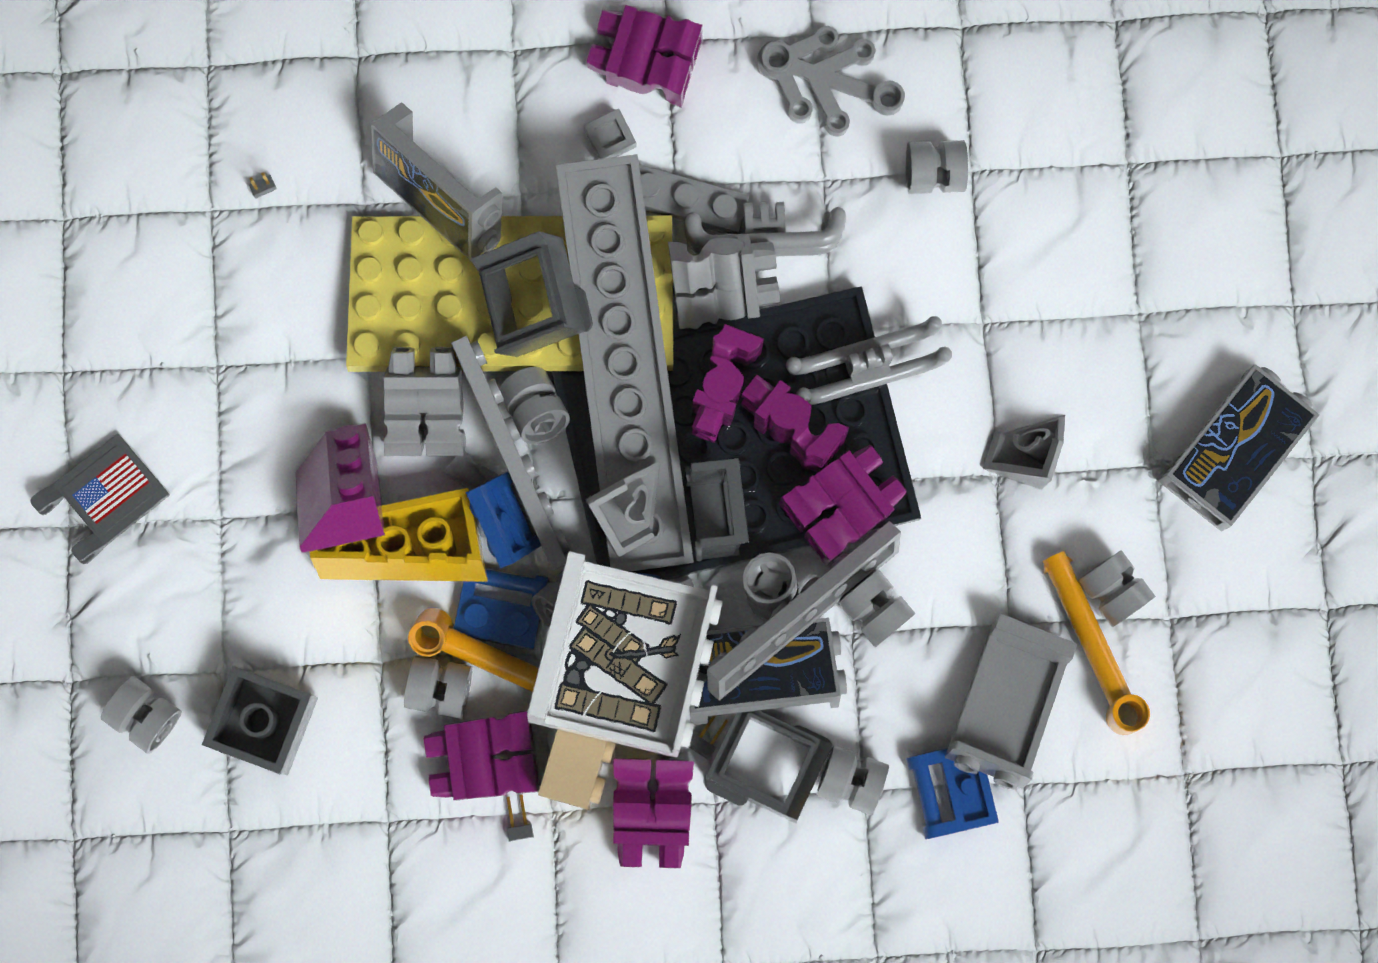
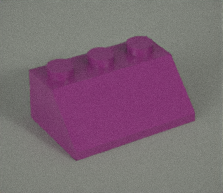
M366 423L355 426L344 425L336 430L325 432L295 472L299 547L301 553L385 535L377 461Z

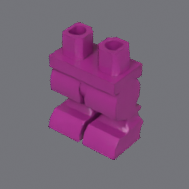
M625 5L623 13L602 10L597 28L598 34L615 39L612 49L592 44L587 58V68L605 75L608 85L621 86L642 95L652 92L656 88L662 89L666 96V101L682 108L692 76L691 71L694 69L703 40V24L692 22L689 19L676 21L671 16L663 18L652 12L637 11V8ZM666 52L674 54V56L664 57L662 55Z
M726 324L722 331L713 337L710 370L704 378L703 390L697 389L693 399L692 413L697 415L692 426V435L715 443L721 425L724 424L730 427L736 405L741 396L744 376L731 362L736 361L744 366L755 362L761 354L763 338Z
M756 375L742 393L743 401L741 406L755 416L754 428L762 434L768 429L770 436L779 443H791L790 454L799 461L803 470L820 472L828 465L845 442L849 427L839 423L828 424L821 435L815 436L810 433L808 424L811 405L801 396L790 394V387L781 380L774 388Z
M871 445L856 451L854 454L849 450L816 475L811 476L804 486H797L782 496L778 503L800 533L811 526L823 510L836 508L832 516L819 521L804 535L806 541L825 566L841 554L846 548L847 543L857 542L880 522L889 517L895 510L893 507L906 494L905 488L894 476L878 487L868 474L883 463L881 457Z
M528 711L508 714L501 719L489 717L487 719L444 725L445 730L424 736L426 758L448 756L450 772L429 775L431 797H453V801L506 796L511 791L521 794L538 793L540 785L535 754L512 756L508 760L494 759V755L501 754L504 750L511 752L535 750L532 723L528 722Z
M614 758V779L617 782V789L613 792V844H618L617 852L620 867H642L643 845H659V868H681L684 848L689 846L692 793L689 791V784L693 779L694 761L656 759L655 780L658 786L655 792V800H650L648 783L651 780V759Z

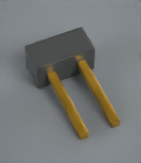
M262 172L263 178L254 181L252 177L249 178L251 184L248 185L255 199L277 190L271 175L266 177L265 173Z
M717 715L711 717L700 736L694 735L689 745V748L707 760L716 749L713 746L714 742L728 722L725 719L712 741L708 743L702 737Z
M523 794L519 796L524 826L519 827L514 826L510 797H506L511 828H507L509 842L534 838L532 824H527Z

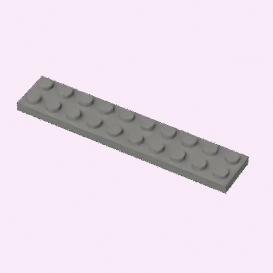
M638 154L556 165L569 266L574 287L581 288L586 293L593 321L591 330L580 333L579 339L600 491L660 461L652 530L655 538L618 557L607 538L610 567L630 572L694 563Z

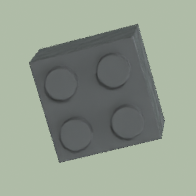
M232 666L202 746L288 776L318 697Z

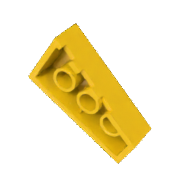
M464 488L382 505L385 535L309 551L310 559L319 578L330 580L488 582L477 519L471 512L470 501L466 494L469 489Z

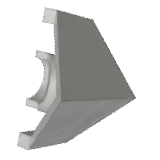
M1066 415L1004 433L995 431L983 469L1042 490L1052 481L1064 444Z
M660 461L586 499L618 557L655 538L652 530Z

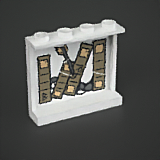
M569 551L527 714L528 722L678 758L681 746L689 748L695 723L687 721L690 705L699 706L704 682L696 680L699 665L708 666L714 641L707 640L706 635L709 624H718L723 601L715 599L718 586L711 585L710 591L585 562V555Z

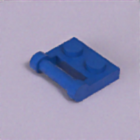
M508 471L466 492L470 501L471 512L479 521L487 538L488 549L492 556L496 558L500 568L515 563L542 546L537 535L532 534L510 486L513 481Z
M486 569L488 582L463 581L454 624L455 630L476 639L534 650L541 619L533 608L532 598L548 584L549 577L536 575L535 578ZM477 584L532 594L530 606L476 596Z
M948 748L906 758L908 770H913L926 826L922 827L925 840L999 823L988 775L979 771L977 774H972L955 767V761L945 758ZM938 763L941 765L954 819L943 823L929 770L930 765Z

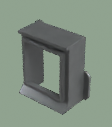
M538 231L470 259L480 275L497 349H494L495 354L519 357L591 330L593 321L587 296L583 289L574 287L562 237ZM538 256L552 317L517 330L505 268Z
M739 458L692 463L691 469L689 466H685L686 487L690 486L697 561L740 555V544L749 542Z
M760 710L736 713L707 773L706 788L709 792L736 805L742 806L747 801H750L797 824L803 807L833 744L828 738L801 725L791 726ZM749 720L810 748L785 803L724 774Z

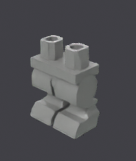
M749 234L737 235V239L727 237L714 238L705 244L699 255L693 256L687 251L686 244L668 242L680 329H697L707 322L716 324L720 318L736 320L746 315L748 319L760 317L759 307L780 302L777 277L756 279L755 273L757 271L777 269L773 242L751 244Z
M394 347L391 352L389 367L383 377L384 424L387 426V434L384 437V456H422L425 445L426 456H464L466 435L464 429H459L463 422L464 409L461 381L462 367H456L453 347L431 348L430 367H415V348ZM422 414H426L425 424L428 428L426 437L424 429H419V425L422 422Z

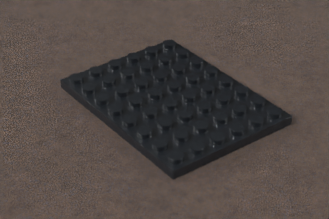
M862 286L760 309V317L748 319L747 315L736 320L720 318L716 324L710 322L703 323L697 329H673V371L667 372L694 563L630 572L658 575L662 580H669L750 561L759 554L770 552L780 554L810 546L804 538L806 532L822 519L832 516L836 508L823 510L811 526L802 533L799 532L778 503L782 496L797 486H804L811 476L816 475L817 472L802 469L799 461L790 454L791 443H779L770 436L768 429L762 434L754 428L755 416L741 406L743 401L742 393L756 375L774 388L780 380L790 387V394L795 395L800 388L813 389L850 378L845 363L807 374L793 375L787 371L786 362L791 357L805 358L874 338L875 335ZM726 324L761 337L764 341L761 354L755 362L747 366L736 361L731 362L744 376L741 396L736 405L730 427L722 424L715 443L692 435V426L697 415L692 413V404L697 389L703 390L704 378L710 370L713 337L719 334ZM552 371L556 393L562 400L570 417L565 431L596 563L610 567L606 534L586 501L587 498L600 492L584 371ZM884 384L811 405L808 428L809 432L813 435H821L828 424L839 423L849 427L844 444L828 465L839 459L849 450L854 454L856 451L871 445L883 461L881 466L868 474L878 487L894 476L905 488L906 494L893 507L895 510L873 529L879 530L889 521L894 526L920 521L921 514L888 385ZM739 458L749 542L740 544V555L697 561L690 486L686 487L685 466H689L691 469L692 463Z

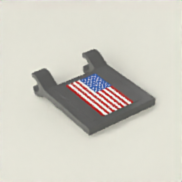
M117 433L55 483L31 497L30 503L39 514L44 516L50 513L64 498L93 532V534L79 541L71 549L72 554L80 563L88 564L108 544L168 498L170 494L119 433Z

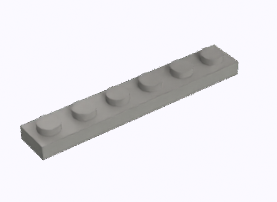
M467 336L451 342L534 531L542 545L552 570L566 564L564 554L571 551L562 530L553 531L547 517L553 515L554 512L545 492L537 494L531 482V479L537 477V473L529 455L526 454L520 457L514 442L521 439L512 417L510 416L505 419L502 417L497 404L503 402L504 399L495 379L486 381L480 366L487 364L478 341L470 343Z
M890 521L878 531L876 529L869 531L854 551L849 555L847 553L840 555L832 563L830 570L819 579L815 577L809 580L802 588L800 595L790 603L783 602L772 612L770 619L761 627L749 629L742 636L739 645L728 654L722 652L716 656L707 670L708 691L720 701L898 554L901 531Z

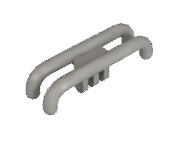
M760 202V218H753L754 208L752 203H744L745 234H749L751 244L773 242L776 257L811 256L828 253L838 245L845 229L846 213L841 207L831 210L827 228L824 230L786 232L784 202H776V217L769 218L768 202ZM692 212L685 218L687 243L698 255L710 239L723 237L737 239V235H745L708 234L702 228L699 214Z
M931 316L926 321L905 329L805 358L791 357L786 362V369L790 374L801 375L842 363L846 364L850 378L813 389L800 388L797 390L796 395L804 398L810 405H814L934 370L951 360L952 351L944 346L928 355L890 366L893 359L891 349L923 340L936 334L941 329L942 320L938 316Z

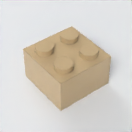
M557 729L538 795L586 810L590 809L592 802L599 804L606 783L605 779L599 777L603 762L611 764L617 743Z

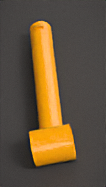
M1065 551L1052 555L1042 561L1044 564V574L1048 573L1054 587L1057 589L1061 603L1109 703L1106 711V722L1109 728L1119 735L1133 734L1147 725L1150 718L1149 706L1143 698L1131 694L1084 591L1077 581L1076 574L1070 564L1074 560L1068 557ZM1122 704L1130 705L1135 709L1137 721L1134 726L1125 725L1119 719L1118 710Z
M429 608L424 610L409 631V645L413 651L421 656H434L443 651L531 692L534 691L539 671L538 667L453 629L450 616L441 609ZM422 626L435 628L440 637L430 638L426 636Z

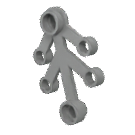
M823 26L817 30L816 34L792 45L782 41H771L763 45L757 55L758 69L766 78L778 81L789 103V118L794 123H806L811 118L813 110L812 103L807 98L802 97L794 76L808 80L827 118L825 123L826 131L834 137L843 136L848 131L850 118L846 112L840 109L831 89L873 103L874 109L886 116L896 114L903 106L905 92L899 83L886 80L874 86L837 73L854 64L866 66L873 61L876 48L868 39H860L854 43L853 47L815 64L800 59L817 50L822 53H830L836 48L839 36L837 31L831 26ZM824 34L830 35L833 38V42L828 45L823 44L819 37ZM861 47L867 48L870 51V55L865 58L860 57L856 50ZM772 57H780L784 63L780 67H774L770 64L769 60ZM890 96L894 99L895 103L892 106H885L880 98ZM797 105H803L808 112L800 116L795 114L793 108ZM834 118H840L844 121L845 126L836 129L831 125L830 121Z

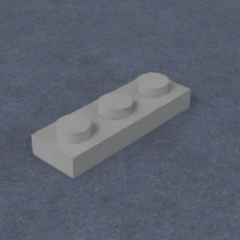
M639 165L645 211L663 216H672L673 219L684 222L689 213L695 212L701 217L702 227L728 234H739L744 216V203L748 202L749 195Z

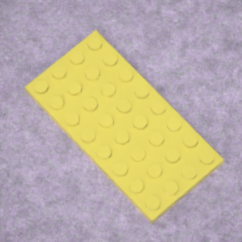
M352 216L346 357L348 372H386L394 347L415 348V367H430L431 348L452 347L451 342L467 336L470 343L478 341L487 361V364L480 366L482 372L519 371L528 367H540L545 371H584L579 334L519 357L495 354L494 349H497L478 270L472 261L423 217ZM502 216L501 239L494 249L540 231L562 237L568 258L563 216ZM646 216L667 371H673V277L668 242H672V216ZM538 256L505 268L517 330L552 317ZM454 351L456 367H461L460 362Z

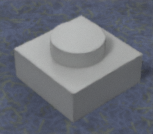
M619 108L583 125L584 131L598 159L617 157L637 147V142Z

